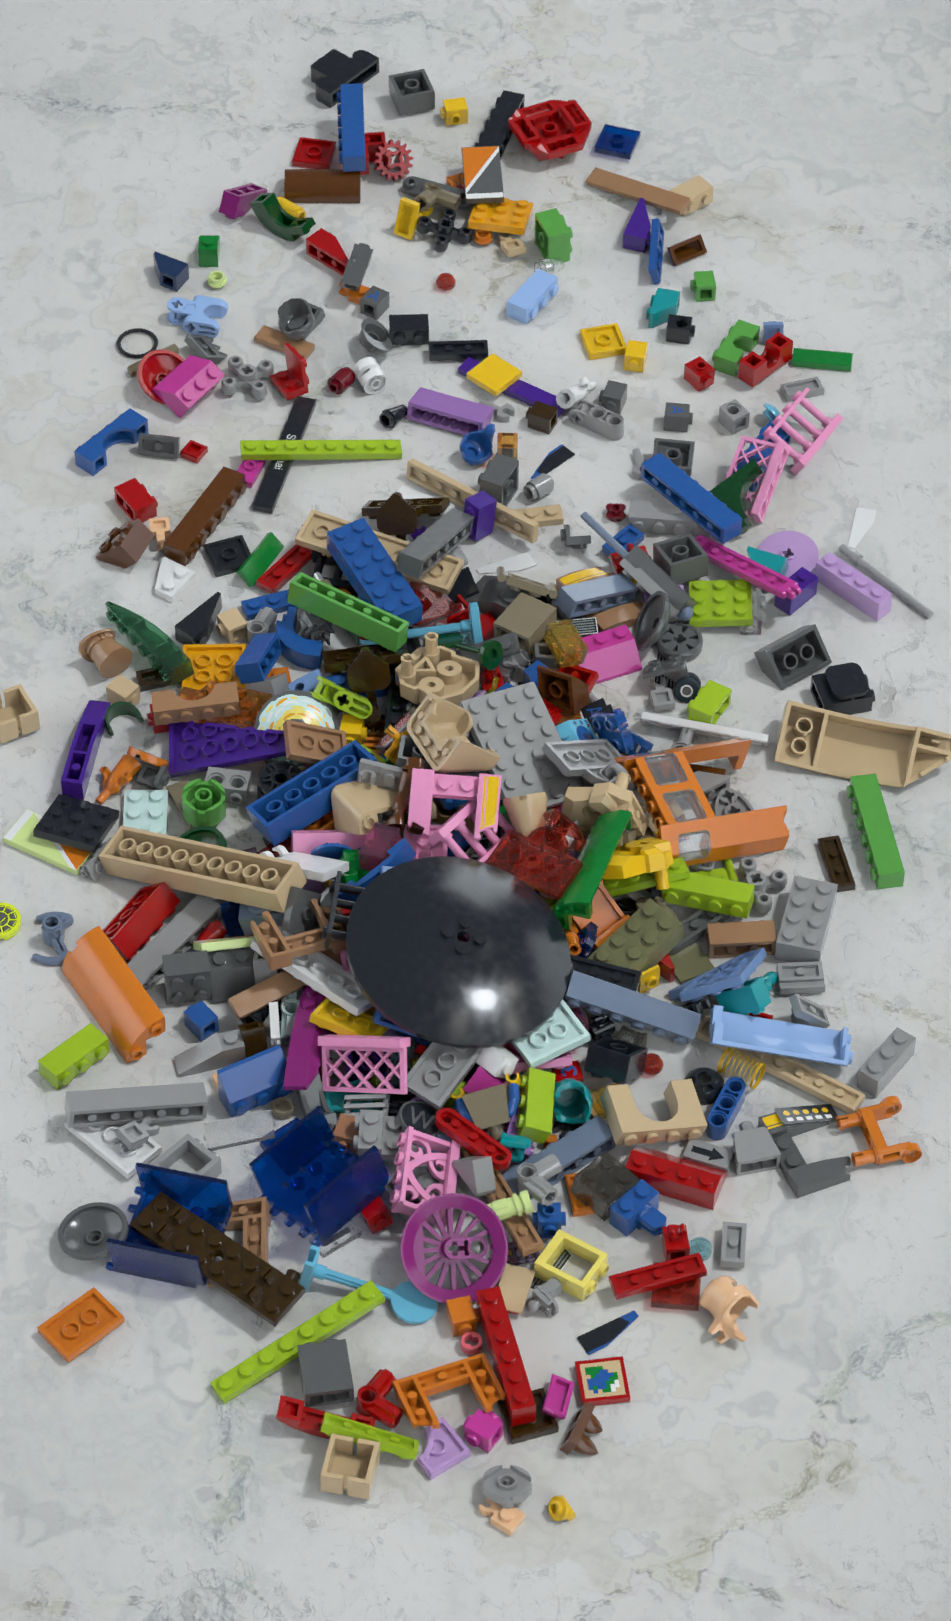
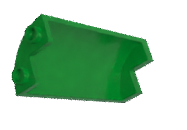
M625 810L608 812L598 817L593 823L553 908V912L563 929L570 930L572 916L586 919L591 918L593 914L592 900L624 831L631 830L632 812Z

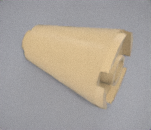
M546 792L503 799L505 809L522 850H527V853L541 852L540 847L545 845Z

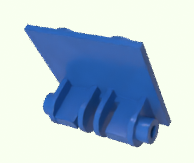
M621 708L614 709L613 713H591L592 724L597 731L599 739H608L620 754H628V751L634 749L633 745L635 743L630 729L623 730L629 725L625 723L627 720Z

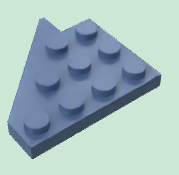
M764 947L745 952L669 990L668 993L671 1000L681 998L682 1002L688 1000L696 1002L701 1000L704 995L716 996L721 994L724 989L731 988V990H736L743 987V983L750 978V975L756 971L757 966L761 965L762 960L767 956Z

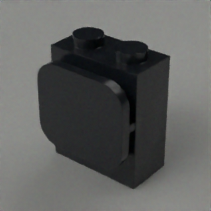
M852 662L828 667L825 673L811 676L810 691L818 708L847 715L872 711L875 694L873 689L869 688L868 677L863 673L860 665Z

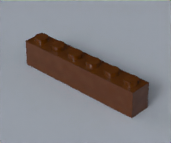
M223 466L163 543L164 557L183 566H186L190 560L195 558L199 548L203 547L209 535L215 532L219 522L225 519L227 512L231 507L235 506L240 495L245 493L247 488L245 474Z

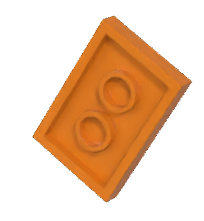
M93 1287L38 1326L37 1330L69 1363L123 1324L125 1320L124 1316Z

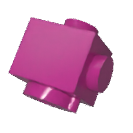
M478 1409L474 1415L467 1417L463 1425L464 1439L471 1446L479 1447L487 1453L493 1449L503 1436L502 1420L492 1411L486 1414L485 1411Z

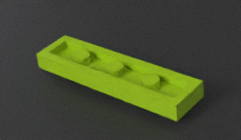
M328 1412L324 1414L320 1432L325 1433L329 1437H331V1434L353 1437L355 1445H357L358 1438L380 1442V1452H389L401 1459H416L419 1440Z

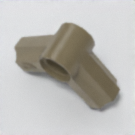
M428 182L425 184L424 190L413 201L420 203L419 212H424L430 207L437 206L444 209L451 208L456 212L461 198L458 194L443 190L437 183Z

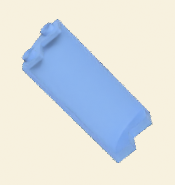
M714 1005L711 1009L709 1021V1035H711L709 1043L711 1045L847 1067L848 1064L851 1065L853 1060V1051H850L851 1035L848 1034L849 1028L843 1027L841 1031L724 1012L723 1006Z

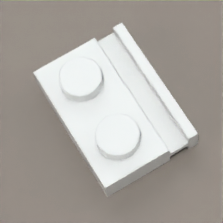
M269 1002L270 1018H265L266 1032L270 1031L271 1035L266 1036L268 1049L280 1045L278 1002Z

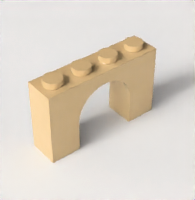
M692 1079L672 1080L669 1082L663 1093L671 1115V1119L667 1121H654L641 1114L635 1105L628 1084L607 1086L600 1100L615 1145L632 1146L639 1143L654 1144L662 1141L675 1142L677 1140H697L701 1138L708 1125Z

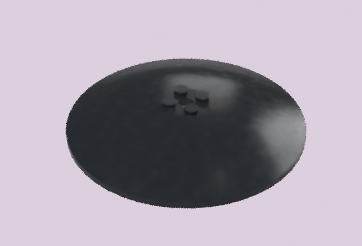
M448 856L426 857L401 863L376 877L361 892L354 903L346 927L345 945L349 967L356 983L368 1001L388 1020L403 1030L441 1045L458 1048H488L519 1040L541 1027L553 1015L568 987L571 973L570 948L563 927L553 910L536 891L514 875L490 864L473 859ZM457 937H465L468 942L459 941Z

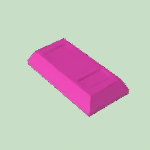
M552 1374L542 1409L543 1413L559 1420H565L575 1383Z

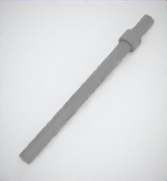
M845 544L839 546L838 550L847 556L852 564L860 566L926 618L930 619L933 616V612L869 564L860 553L852 551Z

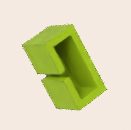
M709 679L705 686L700 687L697 697L689 702L687 706V711L689 712L688 720L715 725L720 719V715L722 716L731 704L732 689Z

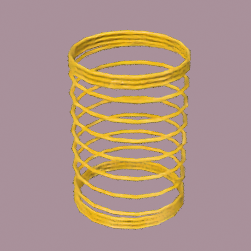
M729 1047L725 1049L718 1062L717 1072L720 1074L724 1072L725 1076V1070L734 1056L733 1063L727 1072L729 1077L731 1068L736 1061V1053L739 1051ZM727 1052H728L729 1057H728V1059H727V1061H726L724 1067L721 1069L722 1064H723L724 1060L726 1059L725 1055H726ZM744 1055V1057H743L744 1059H743V1063H742L741 1069H740V1071H739V1073H738V1075H737L736 1077H739V1074H740V1072H741L743 1066L745 1065L744 1060H745V1057H746V1056L748 1057V1059L746 1060V1062L748 1061V1063H749V1059H750V1058H749L748 1055ZM741 1059L740 1061L738 1060L737 1066H736V1068H735V1070H734V1072H733V1074H732L733 1077H734L735 1071H736L738 1065L740 1064V1062L742 1061V1059ZM757 1061L754 1067H751L749 1075L745 1080L746 1086H750L751 1089H755L763 1078L766 1065L763 1062ZM747 1063V1067H746V1069H745V1072H744L743 1076L741 1077L742 1079H743V1077H744V1075H745V1073H746L748 1067L751 1065V1063H750L749 1065H748V1063ZM756 1066V1069L751 1077L750 1083L747 1085L748 1078L752 1070ZM761 1068L760 1073H759V1076H758V1078H757L755 1084L753 1085L755 1076H756L757 1072L759 1071V1069Z

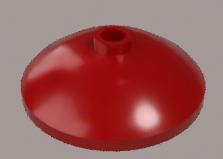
M164 349L147 353L137 368L138 382L144 393L152 400L166 405L152 389L185 359L175 352Z

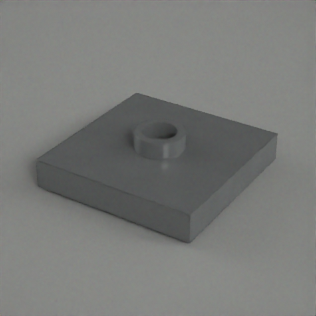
M291 886L281 930L293 934L314 930L316 916L310 905V899H318L317 904L320 905L322 894Z

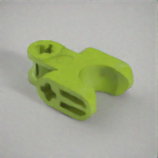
M317 675L316 679L319 681L314 691L309 692L312 693L314 698L327 704L329 703L359 719H366L372 714V705L366 697ZM344 694L346 697V701L342 700L341 702H339L338 696L342 697Z

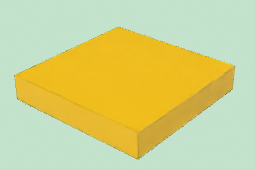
M617 323L579 330V335L589 360L625 354L627 346Z
M494 353L466 373L468 380L495 397L522 377L521 370Z

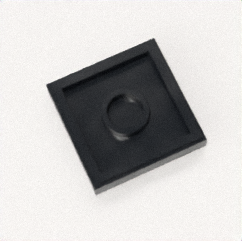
M243 535L203 545V550L216 578L236 573L251 555Z

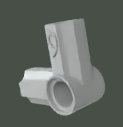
M552 1153L534 1164H521L517 1168L519 1192L527 1190L529 1195L547 1207L553 1204L554 1200L558 1197V1190L546 1180L562 1171V1165L558 1158Z

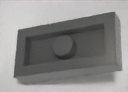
M140 433L138 454L177 459L179 457L180 437Z

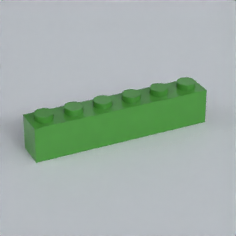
M302 572L290 581L288 603L394 652H397L406 643L409 628L408 621Z
M875 773L851 776L850 785L846 787L848 799L851 798L852 814L857 817V831H861L860 841L862 848L865 847L866 863L871 866V880L875 881L877 889L902 887L905 871L877 775Z

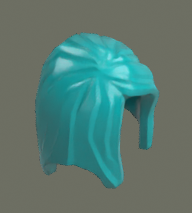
M571 1078L556 1082L553 1113L556 1120L570 1124L586 1123L592 1111V1096L589 1089L581 1081Z

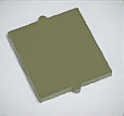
M698 942L685 947L676 954L669 955L675 967L674 976L680 985L715 968L708 959L709 955L704 953Z

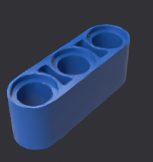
M736 1076L729 1078L716 1099L707 1118L708 1126L706 1132L710 1139L716 1141L724 1139L745 1100L746 1082L742 1078Z

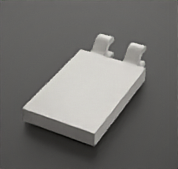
M282 845L272 848V851H277L280 857L276 858L298 862L306 879L324 882L336 877L337 871H342V873L349 871V862L295 851L289 853ZM270 851L260 853V855L274 857Z

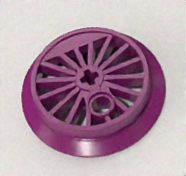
M450 1193L427 1200L412 1213L402 1232L400 1255L407 1277L428 1298L446 1303V1300L470 1295L471 1301L476 1300L477 1290L494 1287L502 1276L508 1257V1241L502 1222L487 1204L466 1194ZM452 1208L461 1210L454 1232ZM442 1209H446L447 1231L437 1212ZM466 1213H468L474 1219L460 1234ZM431 1214L440 1234L425 1221ZM478 1222L482 1225L483 1231L471 1237H466ZM423 1227L438 1241L423 1236ZM487 1235L488 1242L482 1236ZM474 1241H477L480 1245V1251L477 1254L471 1251V1244ZM424 1242L435 1245L437 1247L424 1248ZM456 1246V1251H448V1247ZM489 1249L488 1259L483 1258V1256L487 1254ZM438 1252L427 1259L424 1258V1253ZM438 1259L425 1275V1265ZM467 1259L485 1263L486 1266L481 1273ZM462 1263L478 1277L474 1282H470ZM442 1265L437 1283L434 1285L428 1280ZM448 1267L450 1290L442 1288ZM456 1267L465 1284V1287L457 1289Z

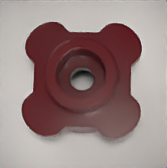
M609 503L606 505V517L610 521L619 522L626 517L624 513L626 506L624 504Z

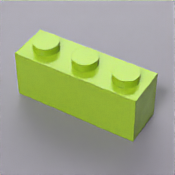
M92 1023L88 1024L38 1060L40 1075L56 1090L64 1085H68L76 1076L86 1072L90 1066L104 1059L110 1053L109 1039Z
M529 1067L526 1073L520 1076V1100L517 1107L519 1108V1114L515 1121V1127L518 1128L517 1136H524L533 1142L544 1144L552 1133L555 1073Z

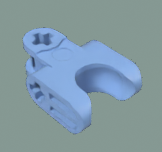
M202 295L195 296L193 300L175 297L167 303V308L170 311L168 313V321L171 324L182 325L184 331L189 334L204 335L210 338H215L220 331L218 322L212 318H223L229 309L225 300Z

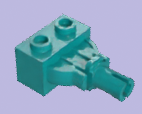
M770 971L764 976L746 980L743 983L744 986L739 989H724L721 994L716 995L717 1001L720 1006H723L724 1012L747 1015V1013H752L753 1015L760 1014L772 1002L769 991L778 982V976L775 972Z

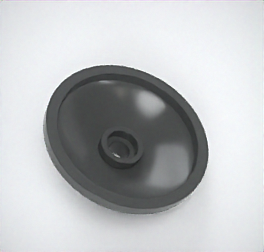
M657 591L648 598L637 617L633 637L639 651L652 647L669 629L670 601L667 594L662 591Z
M103 1202L85 1204L74 1209L63 1219L58 1229V1241L62 1250L74 1259L82 1261L102 1259L114 1253L125 1242L129 1231L128 1221L124 1212L115 1205Z

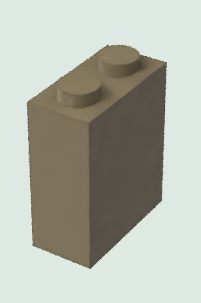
M521 592L493 623L494 638L516 632L520 649L530 653L533 650L534 642L539 643L557 623V609L551 604Z

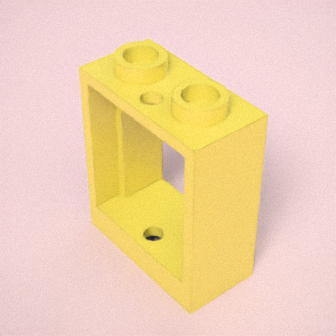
M559 1229L534 1262L535 1277L545 1282L555 1277L562 1284V1291L584 1301L588 1294H593L600 1277L604 1278L609 1270L608 1254ZM565 1249L594 1264L582 1281L553 1267Z

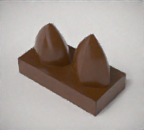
M586 1402L576 1412L559 1449L567 1455L572 1450L586 1455L598 1454L594 1443L583 1433L594 1434L603 1431L599 1420L592 1414L595 1408L593 1405Z

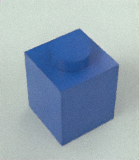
M202 1000L194 1005H190L183 1011L184 1025L200 1042L219 1031L218 1016Z

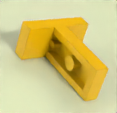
M405 197L401 198L393 234L408 240L413 239L417 220L421 216L432 214L434 207H430L424 212H419L420 203Z

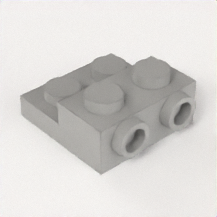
M360 1110V1116H355V1130H359V1135H354L353 1149L358 1150V1159L395 1160L396 1154L399 1151L397 1139L403 1129L400 1124L398 1126L396 1116H384V1111Z

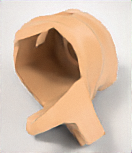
M720 1276L713 1279L707 1285L699 1301L700 1306L709 1310L715 1318L707 1331L712 1335L718 1331L721 1335L715 1339L716 1342L723 1344L730 1338H735L741 1342L747 1339L738 1329V1325L734 1320L748 1306L758 1308L760 1303L746 1286L741 1284L737 1286V1281L730 1276Z

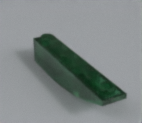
M109 601L105 603L108 611L106 612L108 620L116 624L117 629L122 635L126 634L129 643L132 646H137L140 655L143 658H148L151 667L159 670V674L164 681L168 680L175 686L195 674L187 655L156 625L122 606Z

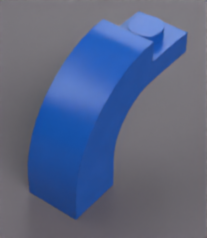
M289 606L287 614H283L282 621L277 620L276 632H278L283 647L282 655L296 666L310 670L319 669L320 671L323 659V641L305 639L295 632L298 622L297 607Z

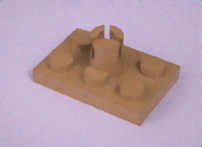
M287 719L283 723L286 757L288 760L298 761L300 764L304 762V767L315 765L347 745L345 731Z

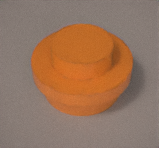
M476 230L474 234V241L479 245L490 244L493 240V235L490 231Z

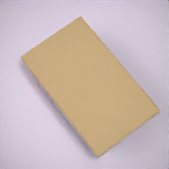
M506 1263L498 1286H500L508 1313L522 1314L536 1270Z

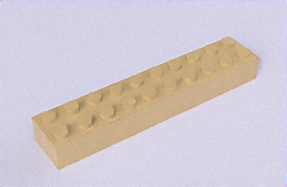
M122 825L98 855L107 875L148 884H157L165 881L171 889L285 913L290 887L302 889L307 882L298 862Z

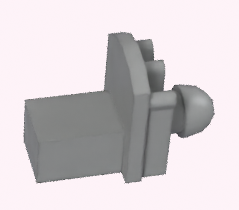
M553 1277L543 1285L537 1286L532 1291V1300L527 1305L529 1311L535 1312L540 1309L546 1316H549L551 1313L553 1315L557 1314L559 1306L554 1297L562 1292V1284Z

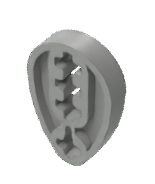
M723 788L719 791L716 798L714 814L715 816L753 811L754 808L743 795L734 789Z

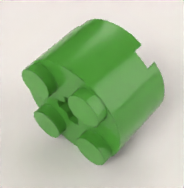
M201 778L192 780L185 785L182 793V813L186 822L194 827H213L226 817L225 790L219 782L213 779L202 781Z

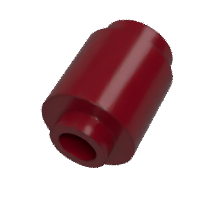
M349 367L340 368L328 379L329 390L338 395L342 394L354 383L355 373Z

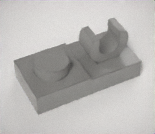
M361 758L357 780L358 782L370 783V785L375 784L397 790L402 767Z

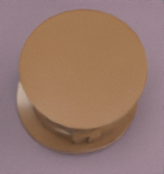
M108 628L93 632L84 637L79 644L80 655L86 661L95 663L103 678H112L121 674L132 662V652L115 640V631Z

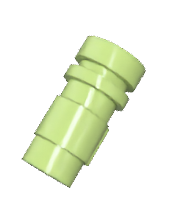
M527 1190L519 1192V1195L514 1193L512 1197L487 1204L496 1213L500 1221L515 1215L523 1216L522 1213L529 1214L534 1212Z

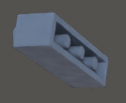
M624 573L562 586L558 591L555 604L568 618H573L631 603L634 601L638 587Z

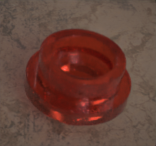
M442 273L436 280L437 287L444 291L453 289L456 284L453 275L450 273Z
M647 1054L644 1073L648 1075L659 1074L663 1069L662 1059L657 1054Z

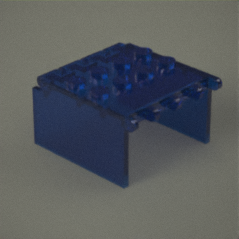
M319 1105L249 1163V1167L262 1192L260 1197H266L269 1204L273 1206L269 1211L270 1214L277 1216L283 1213L287 1216L284 1220V1225L291 1227L296 1223L301 1227L298 1235L306 1238L311 1234L315 1237L311 1244L320 1247L386 1190L384 1186L390 1178L375 1145L358 1157L342 1144L333 1140L335 1137Z
M139 1162L136 1163L135 1167L141 1187L137 1186L134 1190L135 1194L140 1195L138 1204H129L127 1208L129 1212L134 1213L131 1222L161 1191L222 1233H225L224 1227L228 1225L232 1214L230 1209L233 1206L227 1180ZM130 1225L125 1241L107 1238L106 1243L112 1262H107L105 1268L109 1271L196 1288L197 1284L206 1285L207 1280L204 1279L198 1256L159 1249L131 1230Z

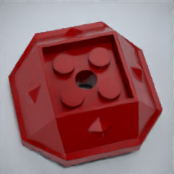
M548 100L516 110L512 117L508 119V127L523 148L529 150L541 162L557 157L563 159L567 154L583 150L592 128V122L576 100Z

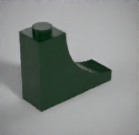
M754 459L710 490L713 496L724 502L728 508L739 514L742 518V529L739 535L746 533L749 527L752 526L746 514L745 501L750 486L762 474L759 465Z

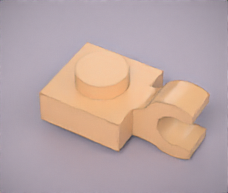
M169 517L149 518V530L155 535L154 538H157L158 551L163 550L165 537H169L171 534Z

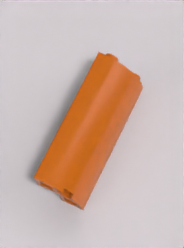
M97 926L75 942L78 946L73 952L68 951L63 961L62 973L127 1064L134 1060H139L146 1055V1040L157 1037L165 1032V1017L101 927Z

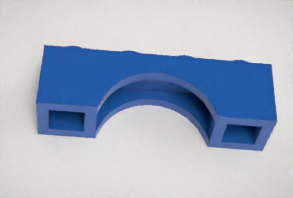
M129 408L74 451L76 466L92 476L96 475L107 466L106 450L109 447L118 443L136 444L139 441L140 433H149L148 419Z

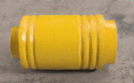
M282 196L277 198L281 207L289 215L296 218H305L306 212L303 207Z

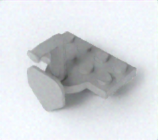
M608 739L545 742L542 747L549 760L554 762L560 769V772L566 777L583 776L592 784L605 782L615 784L618 773L625 772L629 774L621 764L616 763L614 758L622 757V755ZM632 779L630 780L627 787V790L632 791L634 788Z

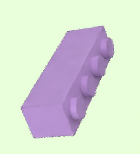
M831 552L816 562L815 575L818 576V582L875 621H879L891 611L893 596L891 592Z

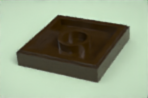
M544 1388L532 1390L536 1404V1422L512 1426L504 1400L497 1401L499 1412L512 1445L559 1432L555 1417L547 1415L542 1411L546 1398Z

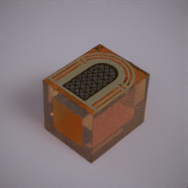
M498 433L497 453L517 459L518 433Z

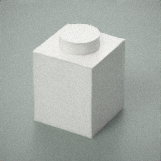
M502 1045L483 1048L476 1063L494 1077L506 1078V1074L509 1073L510 1076L513 1073L519 1059Z

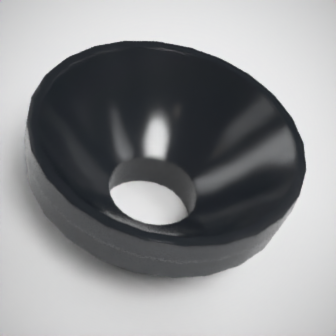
M707 1067L693 1069L685 1077V1079H692L700 1105L715 1103L725 1084L719 1072ZM708 1075L711 1081L703 1083L699 1081L698 1077Z

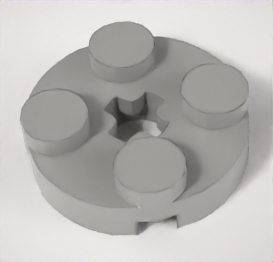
M498 1465L484 1473L482 1494L491 1501L499 1503L503 1508H512L515 1504L523 1502L531 1495V1476L521 1467L510 1465V1469H502V1465Z

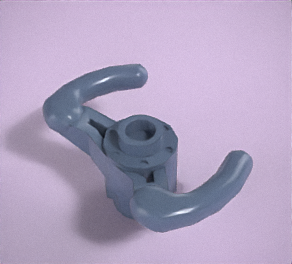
M54 911L36 916V922L42 923L41 930L44 943L48 946H53L58 956L47 957L35 953L32 955V960L44 965L63 964L68 953L64 943L65 930L74 923L72 915Z

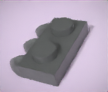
M186 335L184 341L198 357L211 360L214 364H220V361L228 356L219 351L220 346L212 344L214 339L204 335Z

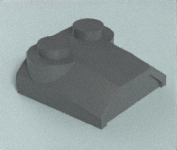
M655 438L653 456L661 453L666 458H669L677 467L683 469L687 475L691 476L695 441Z

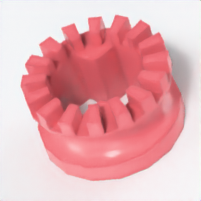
M473 1331L466 1332L461 1337L462 1352L467 1354V1356L480 1353L483 1342L481 1335ZM469 1340L476 1343L478 1342V1344L475 1346H471V1344L466 1343L467 1341L469 1342Z

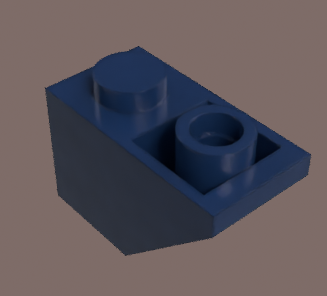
M155 251L153 253L154 269L160 286L177 292L189 279L188 264Z

